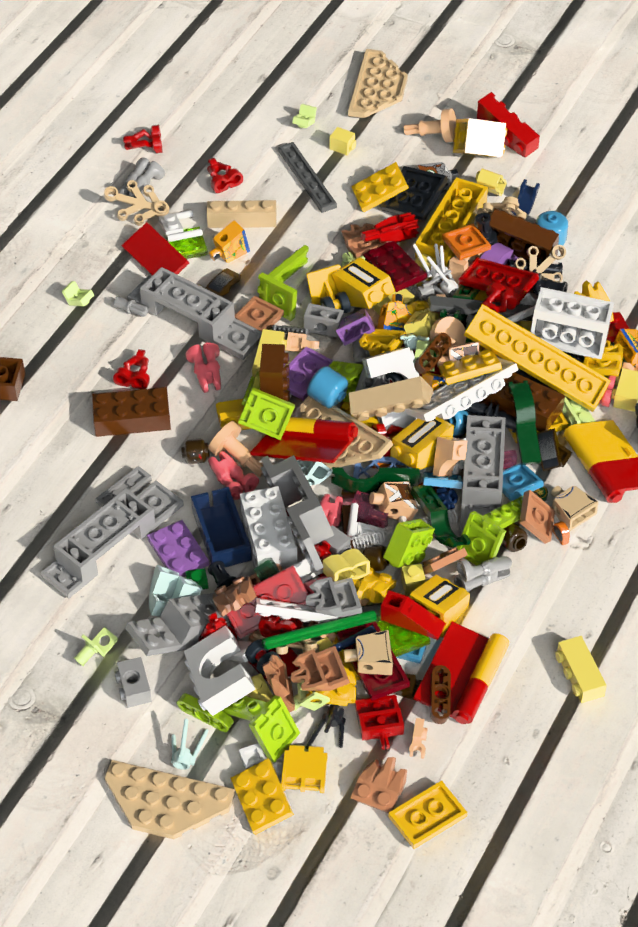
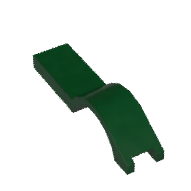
M460 285L453 294V298L474 300L480 290ZM442 309L440 312L441 318L454 317L459 321H465L468 316L461 314V310L447 314L446 309Z
M524 380L523 383L516 384L508 382L509 393L512 395L515 404V430L521 465L541 463L535 425V405L528 381Z
M332 467V474L335 477H331V483L357 494L370 493L384 482L407 481L410 482L411 486H418L420 469L379 468L378 473L373 477L357 479L349 476L343 467Z
M427 485L412 487V496L428 516L430 526L435 528L433 533L435 539L440 544L452 548L460 545H470L471 540L466 534L458 537L452 531L448 520V509L432 487Z

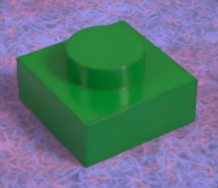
M205 568L185 571L186 579L195 581L202 587V590L209 589Z

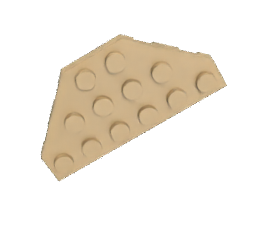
M366 49L349 106L348 116L365 118L403 100L408 75L405 72H401L395 62L387 59L383 51Z
M310 397L300 405L302 418L354 422L358 427L357 437L354 438L334 464L323 463L330 469L332 467H342L381 459L393 446L390 439L336 406L328 409Z
M114 760L111 761L105 776L108 788L112 791L116 802L122 812H124L133 830L170 839H176L182 836V833L192 828L196 829L210 822V819L218 815L222 816L228 813L235 796V789Z

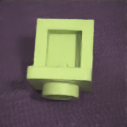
M301 104L299 114L293 117V124H297L300 128L311 126L315 123L317 108Z
M71 281L62 290L70 306H85L94 296L92 290L79 289L75 281Z

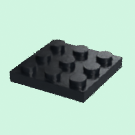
M404 166L401 172L409 188L382 202L380 207L382 211L399 215L411 212V215H415V219L425 221L445 187L448 178L446 175Z

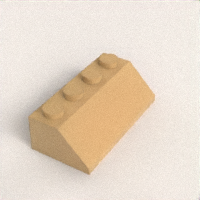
M207 201L208 228H225L234 220L242 228L277 227V201Z
M419 376L350 392L351 415L357 420L365 421L373 416L383 417L391 412L400 413L408 408H421L423 405L430 403L433 388Z

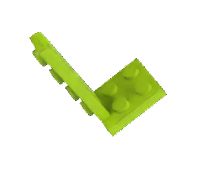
M306 245L296 250L294 254L286 258L283 263L275 267L268 275L262 272L258 276V279H260V285L257 289L259 298L284 310L283 317L289 321H292L296 315L297 290L283 282L308 262L306 256L309 247Z
M257 372L255 377L251 376L241 404L244 406L238 423L281 440L295 404L259 390L260 376L259 372Z
M523 496L483 516L476 511L470 513L462 533L466 534L471 540L470 545L457 546L458 550L465 548L468 554L464 557L465 559L477 566L483 561L497 556L506 530L503 528L520 520Z
M274 695L269 702L244 696L222 710L226 714L251 721L249 727L267 759L269 758L274 763L300 734L280 696Z

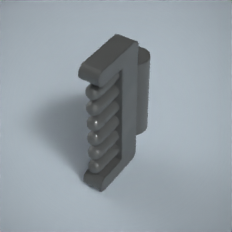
M273 325L272 329L284 333L293 332L310 335V330L302 327Z

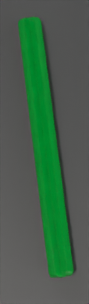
M370 610L262 639L263 648L268 650L375 622L377 620L376 612Z

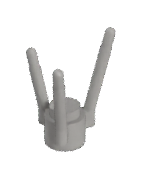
M448 270L443 274L444 276L450 274L452 271ZM437 276L431 281L422 284V286L416 287L419 299L421 301L426 299L428 302L429 295L432 296L435 293L432 284L437 285L441 283L442 278Z

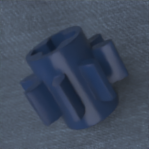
M447 487L436 489L438 497L448 510L454 509V504L458 501L456 491L450 490Z

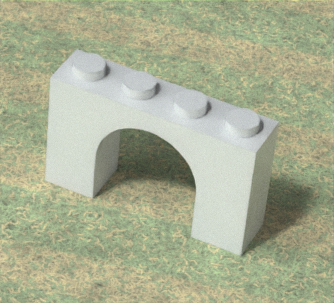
M409 347L399 348L362 359L366 377L368 378L391 372L401 374L404 380L419 377V373L413 364L415 357ZM406 411L387 413L383 417L377 416L378 421L384 424L386 431L391 425L402 428L407 427L417 419L406 414Z
M226 625L184 651L187 659L184 662L191 671L189 676L195 684L193 687L194 691L200 697L198 703L204 711L208 710L212 716L255 690L251 676L241 664L219 677L210 679L212 672L221 662L241 651L236 637Z

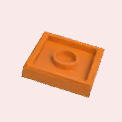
M474 224L442 234L443 241L459 260L491 250V244Z

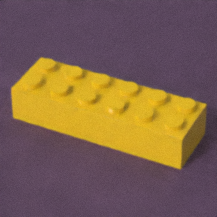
M455 178L415 243L421 255L426 254L436 258L434 244L438 245L439 255L440 246H443L444 266H449V260L455 254L443 241L442 234L475 223L478 208H483V203L487 202V186Z

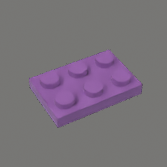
M305 347L288 364L289 377L287 376V378H290L288 389L290 394L304 401L308 397L307 388L314 374L320 368L329 366L333 360Z
M183 520L147 535L149 543L165 568L178 572L180 576L185 577V571L203 569L209 566L208 558Z

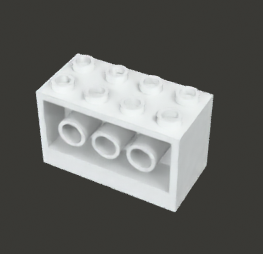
M541 287L534 309L530 333L561 351L602 359L614 302Z
M279 486L241 493V521L251 545V556L255 572L262 573L275 564H280L283 570L297 564V546L291 527L286 519L288 516Z

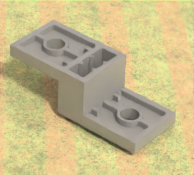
M214 593L169 599L160 617L130 621L125 629L144 654L151 656L187 650L198 642L207 623H209V615L216 612L217 618L222 616L219 615L213 602ZM227 614L222 618L226 620L227 627L232 626Z

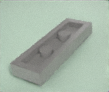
M137 466L96 498V503L103 507L125 488L136 494L152 481V476Z

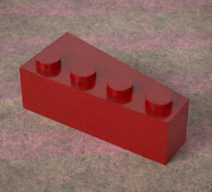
M490 92L478 101L477 120L506 123L507 134L504 138V145L526 158L539 148L540 135L525 122L521 123L518 115L514 112L510 113L505 108L506 104L502 101L498 102L495 99L496 95Z

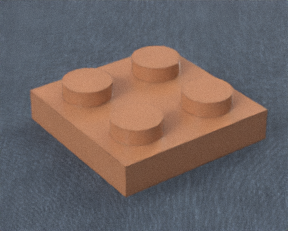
M254 296L235 314V318L262 332L263 329L270 330L283 317L284 310Z
M528 490L523 495L519 523L546 544L552 538L555 510L531 490Z
M455 547L422 562L424 575L467 556L465 548L458 550Z

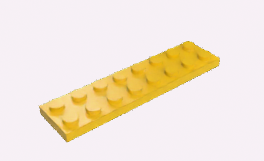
M483 304L464 333V336L474 342H479V345L487 350H493L497 356L504 360L516 363L519 369L591 412L595 410L611 382L608 378Z

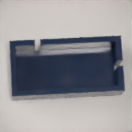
M229 487L212 491V507H210L208 492L191 496L192 512L211 564L216 561H222L225 567L252 561L251 545Z

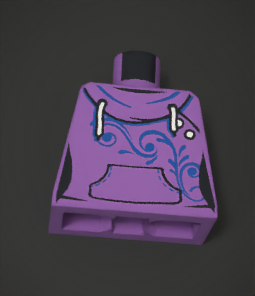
M365 308L343 318L336 329L344 346L360 339L364 333L370 334L375 331L374 323Z

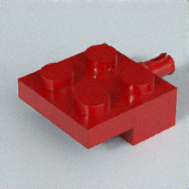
M396 694L384 696L374 701H371L370 698L355 700V709L362 741L380 739L381 749L385 750V745L386 750L389 749L388 737L404 734V722Z

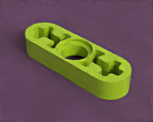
M183 693L177 701V706L183 712L222 732H228L234 723L233 719L223 711L213 716L208 710L204 711L198 703L199 699L187 693Z

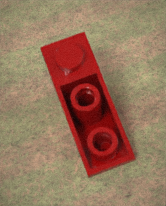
M391 590L388 591L381 604L382 621L436 640L439 639L446 625L444 621L408 596Z

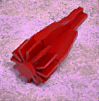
M411 212L391 216L374 226L375 229L361 232L360 238L364 242L379 239L380 242H400L417 237L416 234H419L417 228H419L417 224L418 219L415 220V215H411Z

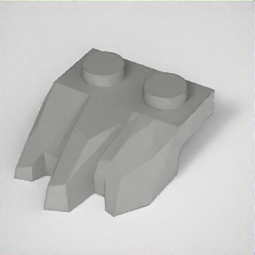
M332 577L316 580L309 586L315 593L307 596L306 604L307 606L316 607V613L341 618L362 613V607L352 577L334 582Z

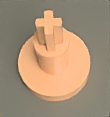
M452 108L443 109L441 120L420 121L419 124L404 125L405 135L420 134L421 136L442 133L446 143L454 142L455 112Z
M444 317L435 321L428 336L431 342L435 336L444 332L450 336L452 340L451 346L465 344L466 336H464L466 332L465 327L461 321L454 317Z
M234 421L229 422L212 439L208 450L215 456L227 450L243 467L247 466L258 477H261L263 474L261 467L263 465L254 456H251V451L236 439L241 432V427Z

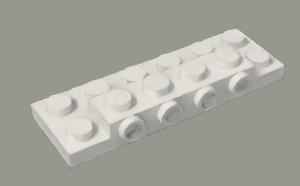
M498 358L501 362V370L454 384H446L433 391L429 404L423 405L421 408L405 409L406 414L424 421H432L436 417L449 419L456 415L458 411L469 408L474 402H480L487 395L501 390L505 386L504 379L512 376V373L518 370L517 364Z

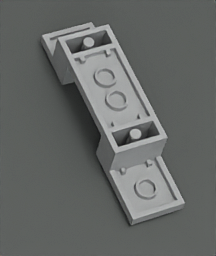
M163 267L153 276L149 275L127 296L128 300H135L136 303L146 306L149 310L148 312L157 315L166 306L198 322L199 338L215 343L220 349L242 360L260 342L261 331L235 318L233 302Z
M467 415V452L464 460L460 537L471 512L476 511L483 516L501 507L506 417Z
M293 455L272 465L268 456L262 458L263 467H261L268 486L269 488L279 486L284 506L287 507L302 500V502L287 508L289 517L286 519L308 564H313L316 571L324 568L314 545L334 536V533L318 498L295 456Z
M157 480L137 496L125 488L53 546L56 561L41 572L42 577L68 599L98 576L96 560L131 532L142 540L184 506L183 500Z

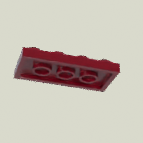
M395 241L388 242L363 254L367 262L390 276L395 292L428 279L427 273Z
M375 621L337 632V639L340 642L371 625L374 626L376 632L381 630ZM355 644L345 649H355ZM392 649V675L359 673L357 661L350 662L371 701L410 687V681Z

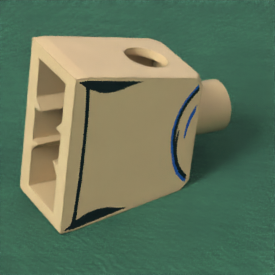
M560 486L552 489L551 495L554 497L552 508L555 510L557 518L567 525L569 532L597 514L599 502L578 487L571 486L565 491Z
M385 630L356 637L355 649L344 650V661H357L359 673L392 675L393 662L389 631Z

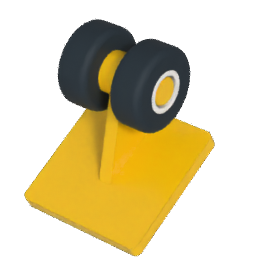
M339 264L306 273L311 304L344 310V313H348L351 310L349 298L344 291H338L332 273L341 268Z

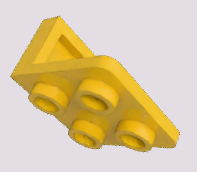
M243 399L216 403V411L221 429L231 421L237 423L241 430L252 429L238 423L244 406L241 405Z

